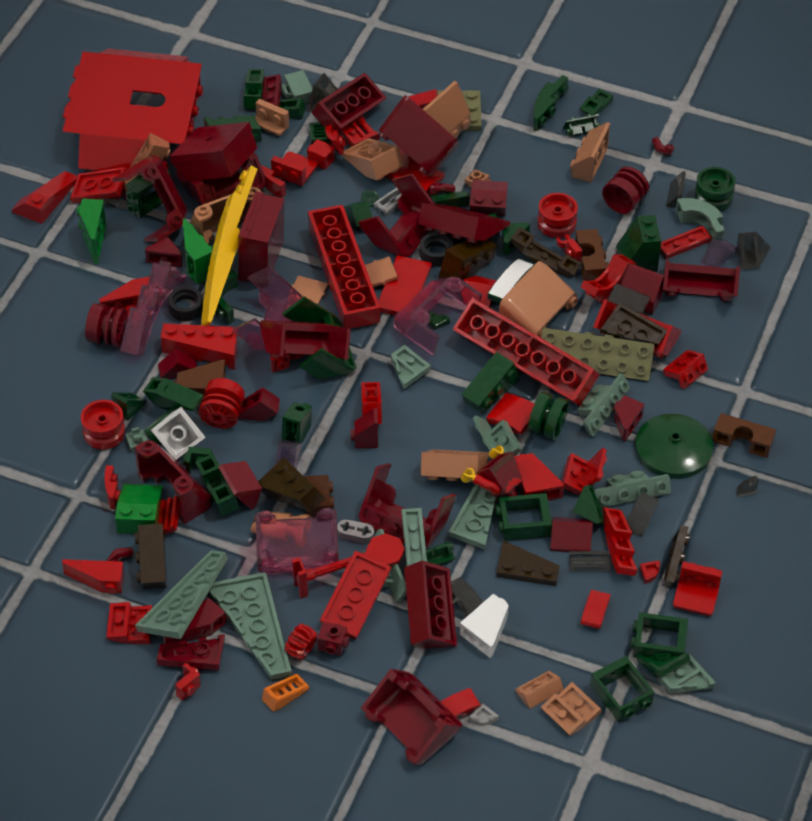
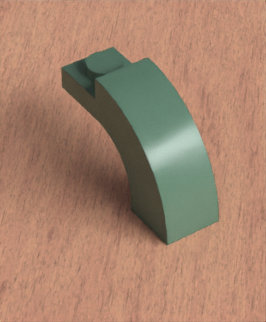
M677 199L676 213L681 223L703 225L712 236L713 243H721L722 235H724V228L722 226L723 215L713 205L699 199Z

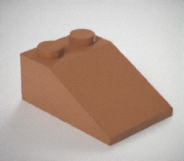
M369 138L350 147L342 154L363 175L374 180H381L385 175L394 173L398 168L404 166L398 146Z

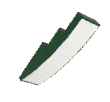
M518 258L495 282L487 294V299L501 303L504 296L535 264Z

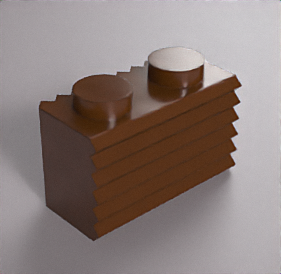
M328 475L305 476L325 498L312 512L307 511V514H310L311 517H329L331 509L334 508V497H330V493H333V481H329Z

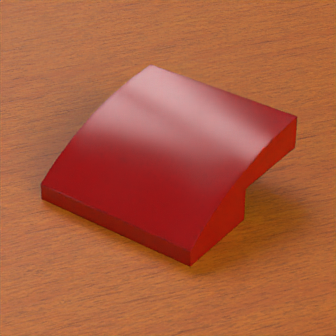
M505 393L487 415L486 419L488 423L495 425L501 420H505L514 434L522 435L529 425L534 403L522 397Z
M130 602L110 603L107 640L129 644H150L151 634L138 632L135 625L153 608L152 605L132 607Z

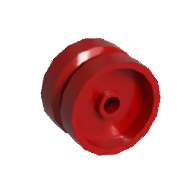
M550 193L544 196L538 206L537 225L539 230L544 235L552 238H564L565 234L571 235L577 225V202L573 197L564 193Z
M104 399L96 400L89 403L82 410L83 436L88 445L96 449H109L117 446L124 439L123 411L117 403Z

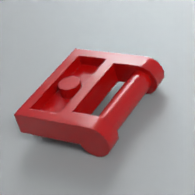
M363 115L341 130H338L351 146L368 138L378 141L381 137L377 131H374L368 125ZM358 125H360L367 134H365Z

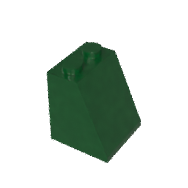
M655 215L637 216L617 243V254H623L636 263V266L653 272L658 271L661 237Z

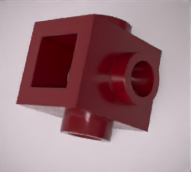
M323 622L317 637L318 650L325 651L328 654L342 655L344 648H348L350 636H347V627L340 624Z

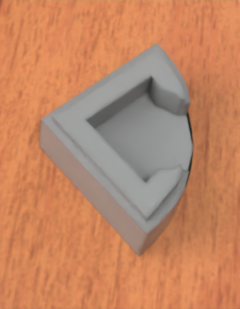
M484 704L469 716V721L477 725H489L499 719V715Z

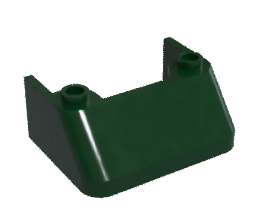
M305 296L282 313L284 317L292 322L323 323L343 327L336 315ZM350 346L348 359L338 358L321 348L299 365L301 369L320 380L350 374L357 368Z

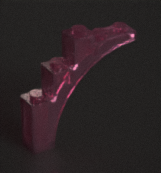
M160 260V263H153L148 284L141 286L137 306L130 307L120 351L134 355H144L153 323L163 302L172 289L179 283L184 282L186 274L181 273V269L170 266L171 262Z

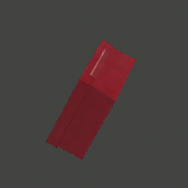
M250 122L197 127L169 156L180 182L232 177L257 149Z
M255 191L238 235V280L268 285L284 242V198L269 196Z

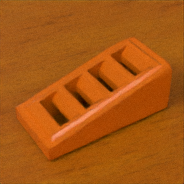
M295 674L264 688L262 700L274 712L308 691L309 686L298 674Z

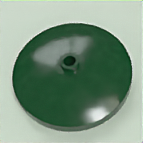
M663 414L649 419L641 426L636 436L635 449L640 462L651 472L659 476L668 474L670 478L681 479L694 476L707 467L712 458L713 440L706 427L697 420L681 414Z

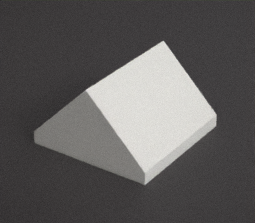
M182 407L170 413L151 429L176 460L188 451L189 446L194 447L205 439L203 433Z

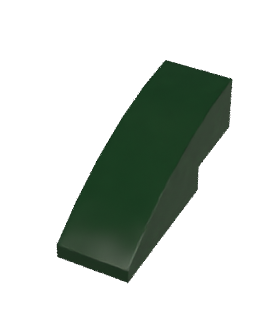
M265 69L247 70L244 109H256V102L259 99L262 100Z

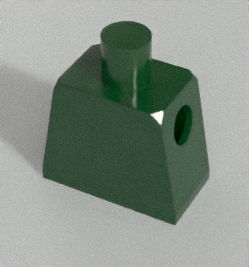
M295 402L283 415L282 445L300 449L311 428L312 407L310 404Z

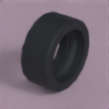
M438 232L425 235L419 243V256L421 260L431 262L432 266H442L446 251L431 253L426 249L433 245H439L448 249L453 247L452 239Z
M189 286L174 289L168 297L169 313L173 318L180 321H191L198 318L203 310L202 294L199 290ZM184 299L196 302L190 308H180L175 305L178 301Z

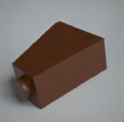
M225 360L178 372L177 380H173V382L204 396L206 385L210 380L225 378Z

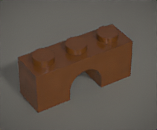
M598 229L577 230L575 241L582 249V256H585L582 257L581 263L583 281L595 280L602 275L609 265L608 262H605L606 251L602 249L603 238L599 236Z
M720 413L712 440L715 443L731 447L735 439L743 438L751 444L749 453L768 458L774 443L776 429Z

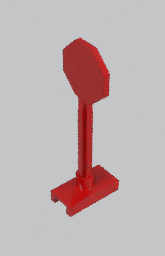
M385 533L373 537L366 548V552L362 554L391 566L400 562L405 548L400 538ZM300 557L292 559L293 581L295 586H299L300 598L308 597L307 582L315 580L316 577L346 568L351 557L305 570Z

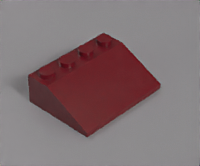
M422 203L418 224L425 226V230L435 231L437 229L440 234L449 235V233H452L454 238L463 239V237H466V241L477 243L478 240L485 241L510 225L511 221L456 206Z

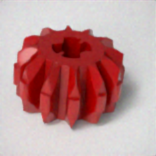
M299 624L288 637L285 643V651L295 659H304L311 652L317 641V632L308 625Z

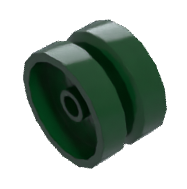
M722 167L703 169L697 175L694 199L705 201L716 207L719 211H724L733 203L736 183L734 175Z
M541 392L530 415L529 432L539 435L544 431L546 438L556 440L562 431L567 417L569 400L560 397L554 400L552 394Z

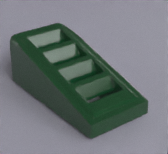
M302 98L280 100L279 107L289 111L290 118H303L306 107Z
M310 123L311 144L317 139L329 144L325 126H322L320 123Z

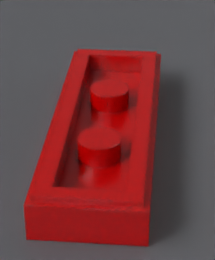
M702 225L662 241L660 253L665 259H669L711 242L712 236Z

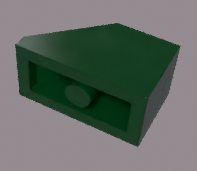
M368 201L343 206L352 227L362 229L358 222L372 218Z

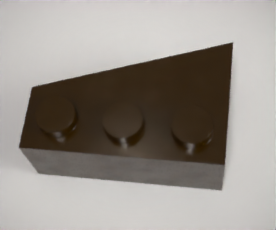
M487 239L485 241L478 240L477 243L464 241L446 249L438 280L452 290H455L462 284L465 278L472 277L494 259L497 245Z
M284 457L258 481L262 487L261 492L266 497L278 499L282 503H289L296 508L312 512L325 499Z
M163 524L138 525V532H135V544H139V551H136V564L140 563V571H137V583H141L142 589L167 587Z

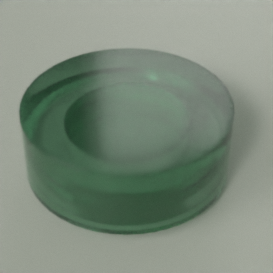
M368 190L361 194V202L368 201L369 207H374V202L379 200V196L375 191Z

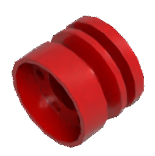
M215 378L210 380L206 385L204 397L199 407L201 420L215 428L228 429L235 426L245 399V391L238 383L230 379Z

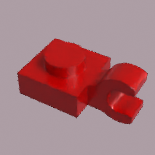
M568 234L564 236L565 241L557 237V246L564 248L565 254L581 262L582 249L576 241L570 239Z

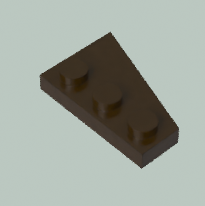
M621 303L617 305L600 330V333L631 341L654 344V347L659 346L667 332L663 327Z
M680 525L673 536L672 542L674 543L669 553V556L672 558L667 563L662 586L670 588L679 579L680 571H677L678 565H682L685 553L682 550L684 545L687 546L690 534H687L689 528L687 526Z
M503 540L497 577L556 586L560 565Z

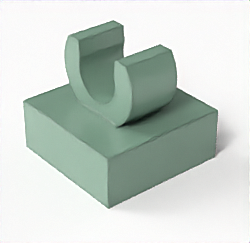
M139 427L133 428L131 433L125 434L131 453L135 452V446L148 441L144 429L139 430Z

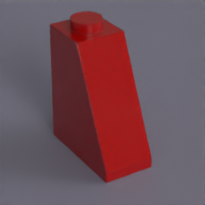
M533 453L514 456L515 460L519 462V472L522 477V482L519 484L521 495L547 493L548 500L563 498V482Z

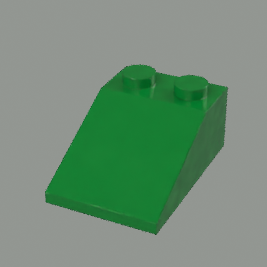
M82 199L81 205L77 207V217H80L79 229H82V237L94 264H98L107 226L104 200Z
M123 485L115 516L117 533L135 534V532H138V525L158 524L163 485Z

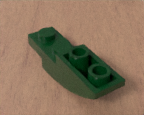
M562 75L554 84L547 82L539 92L534 105V131L544 126L546 121L555 114V104L569 89L568 77Z

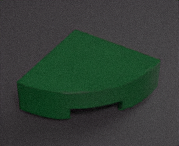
M434 312L425 314V319L433 330L450 324V318L444 314L443 316L434 314Z

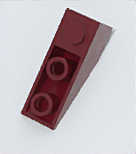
M207 598L200 605L182 638L163 636L164 644L179 641L190 642L212 636L226 624L225 611L211 599Z

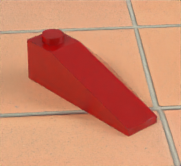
M66 171L60 173L21 198L12 209V213L43 224L75 186L78 176Z

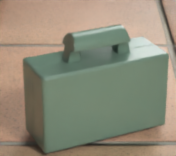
M304 70L284 75L285 85L283 84L281 89L287 99L289 97L292 99L302 98L304 104L314 101V91Z

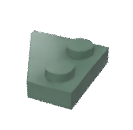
M403 345L391 354V361L403 389H406L431 370V365L406 345Z
M691 655L690 661L661 678L657 677L658 681L670 694L713 689L716 685V682Z

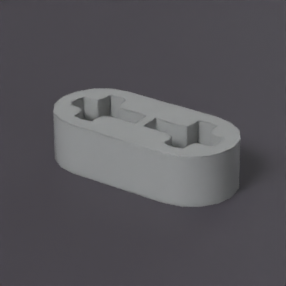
M345 519L338 523L337 534L344 540L368 544L374 537V528L366 523Z

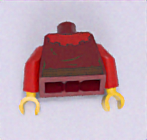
M498 445L490 450L489 456L492 460L479 469L477 475H474L475 472L472 468H467L460 478L465 483L473 480L474 484L484 488L494 497L501 495L508 497L518 496L514 488L522 482V477L519 472V462L515 460L513 452L503 453V447Z

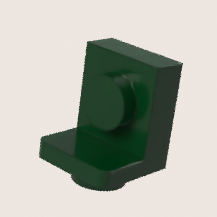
M189 446L188 453L184 454L183 466H186V470L191 473L192 466L196 465L195 461L213 454L212 449Z

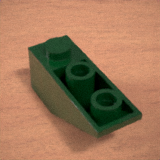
M152 377L143 390L144 394L155 406L174 409L182 407L183 410L194 411L204 397L196 391L166 378Z

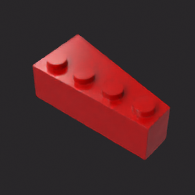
M163 323L161 333L163 353L170 354L174 349H177L200 362L202 360L210 362L225 360V365L229 369L235 370L239 344L238 327Z

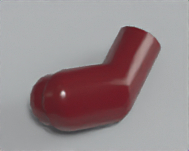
M659 137L652 139L656 152L667 156L673 154L675 148L672 144L668 143L664 146Z
M432 183L429 186L428 193L433 196L437 195L438 191L454 193L456 187L453 184Z
M132 547L113 550L107 561L119 562L121 558L132 557Z

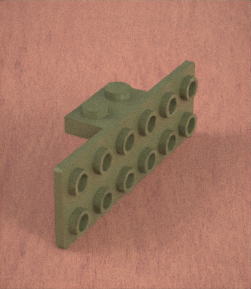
M549 328L542 329V339L592 367L599 374L615 377L619 374H624L625 378L649 381L654 344L617 339L612 335L606 334L597 336L592 332H584L583 334Z

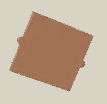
M390 257L378 261L374 260L372 263L365 265L373 287L385 285L387 282L398 279Z
M298 276L294 285H291L287 298L298 301L305 296L319 305L321 299L325 297L328 283Z

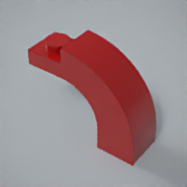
M614 254L602 275L595 280L583 281L581 288L586 291L587 295L599 302H603L604 299L608 300L621 288L629 264L636 265V263L623 254Z

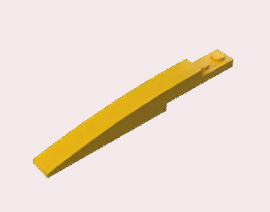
M250 166L246 171H242L239 177L241 183L227 199L220 219L207 274L201 325H209L212 322L238 248L240 229L237 226L257 172V168Z

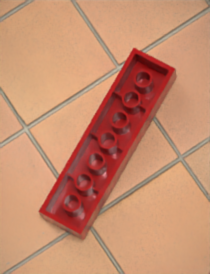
M343 204L308 211V227L343 327L351 329L380 323V305Z
M474 298L471 299L453 327V330L461 337L492 355L497 351L514 362L517 370L579 407L600 375L592 367Z

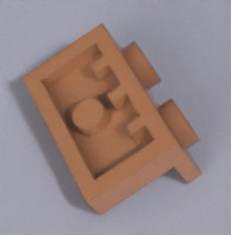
M261 99L256 102L255 119L261 129L281 136L289 127V111Z

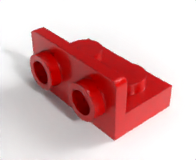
M686 350L665 367L663 372L667 377L678 379L680 387L685 389L708 370L704 354Z

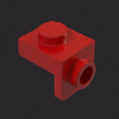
M187 663L182 665L184 678L175 684L176 696L182 701L186 697L192 696L196 689L201 686L199 671Z

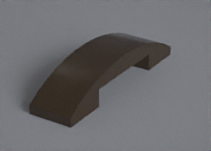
M521 227L518 228L510 241L526 257L535 263L538 261L545 263L557 274L573 277L581 266V262L566 254L563 258L535 242V236Z

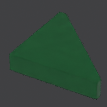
M671 653L655 654V657H644L641 654L636 656L638 663L659 678L690 661L688 653L680 656H672Z

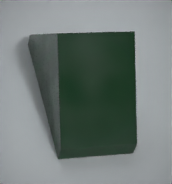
M510 223L509 226L502 230V246L505 256L516 248L510 240L519 227L530 233L529 223Z
M112 392L111 400L121 407L123 418L128 421L146 402L145 399L132 392Z
M586 485L572 512L594 523L604 524L603 513L594 487Z

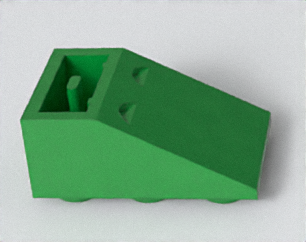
M184 218L183 229L187 274L196 285H199L207 280L213 247L209 246L203 235H199L194 225Z

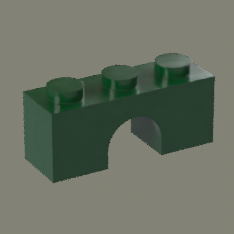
M214 454L195 461L200 476L221 517L239 510L236 496L218 468L220 465Z

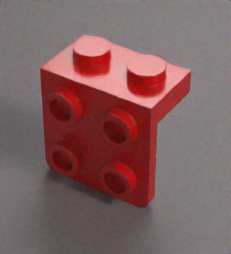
M290 151L283 158L273 156L271 159V170L275 171V177L300 186L306 183L318 166L317 161Z
M602 448L589 461L571 453L567 457L562 478L564 488L580 496L584 486H593L596 482H600L604 474L602 469L607 460V450Z
M683 561L673 607L706 616L713 615L723 571Z

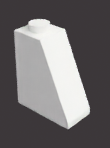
M492 594L460 623V635L491 658L508 618L509 605L504 599Z

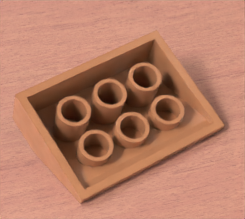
M456 81L451 83L423 108L427 114L455 138L471 124V113Z

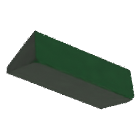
M466 191L431 196L434 204L460 207L470 203V196Z

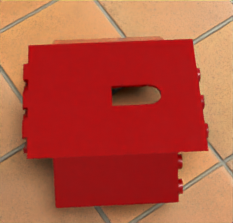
M109 48L101 53L82 52L80 64L75 66L73 78H76V80L70 86L68 98H71V100L65 106L63 118L66 119L63 132L80 133L78 168L100 171L122 167L129 169L150 133L169 143L182 144L194 131V119L199 113V106H196V102L203 95V86H201L200 78L202 63H192L188 61L187 56ZM133 92L160 94L165 97V103L159 107L130 104ZM163 158L162 162L168 171V162Z

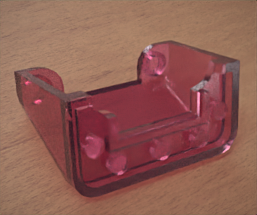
M324 508L317 513L316 518L276 519V516L270 511L255 513L257 566L260 573H293L292 559L299 557L305 570L315 569L339 561L336 510Z

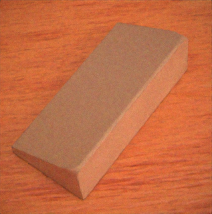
M547 671L516 688L515 692L528 708H533L551 698L555 693L558 694L563 691V686L559 676L551 671Z

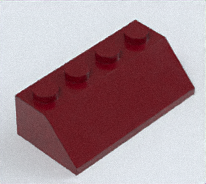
M363 73L318 102L311 113L322 126L326 127L332 124L334 129L341 130L385 101L387 97L370 77Z
M423 560L404 567L411 645L423 649L457 646L450 568Z

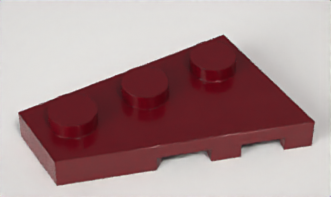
M225 634L218 635L217 639L207 640L204 637L199 638L197 642L191 643L179 641L160 644L157 665L183 667L182 665L187 663L189 666H194L198 669L219 670Z

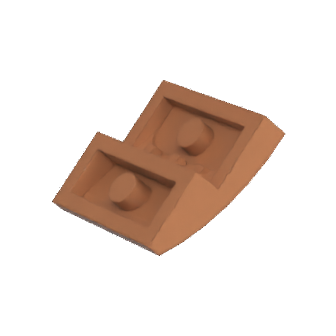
M573 682L560 694L557 695L555 693L541 706V709L569 736L581 730L602 712L601 708Z

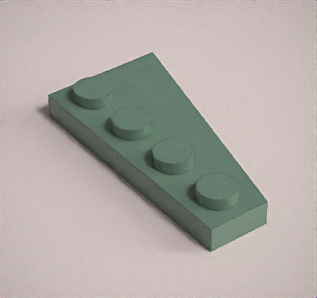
M475 484L449 530V537L485 550L496 497Z

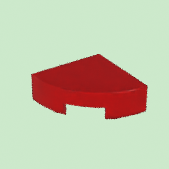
M659 560L640 564L639 568L645 584L652 582L658 576L660 570Z

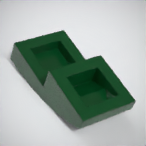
M599 88L592 97L588 96L579 110L586 114H600L613 101V95Z

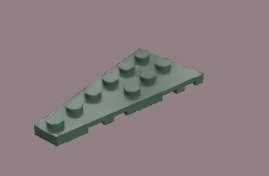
M211 550L135 625L137 631L181 639L228 559L226 553Z
M266 572L214 582L209 593L219 607L225 611L226 617L270 679L292 676Z

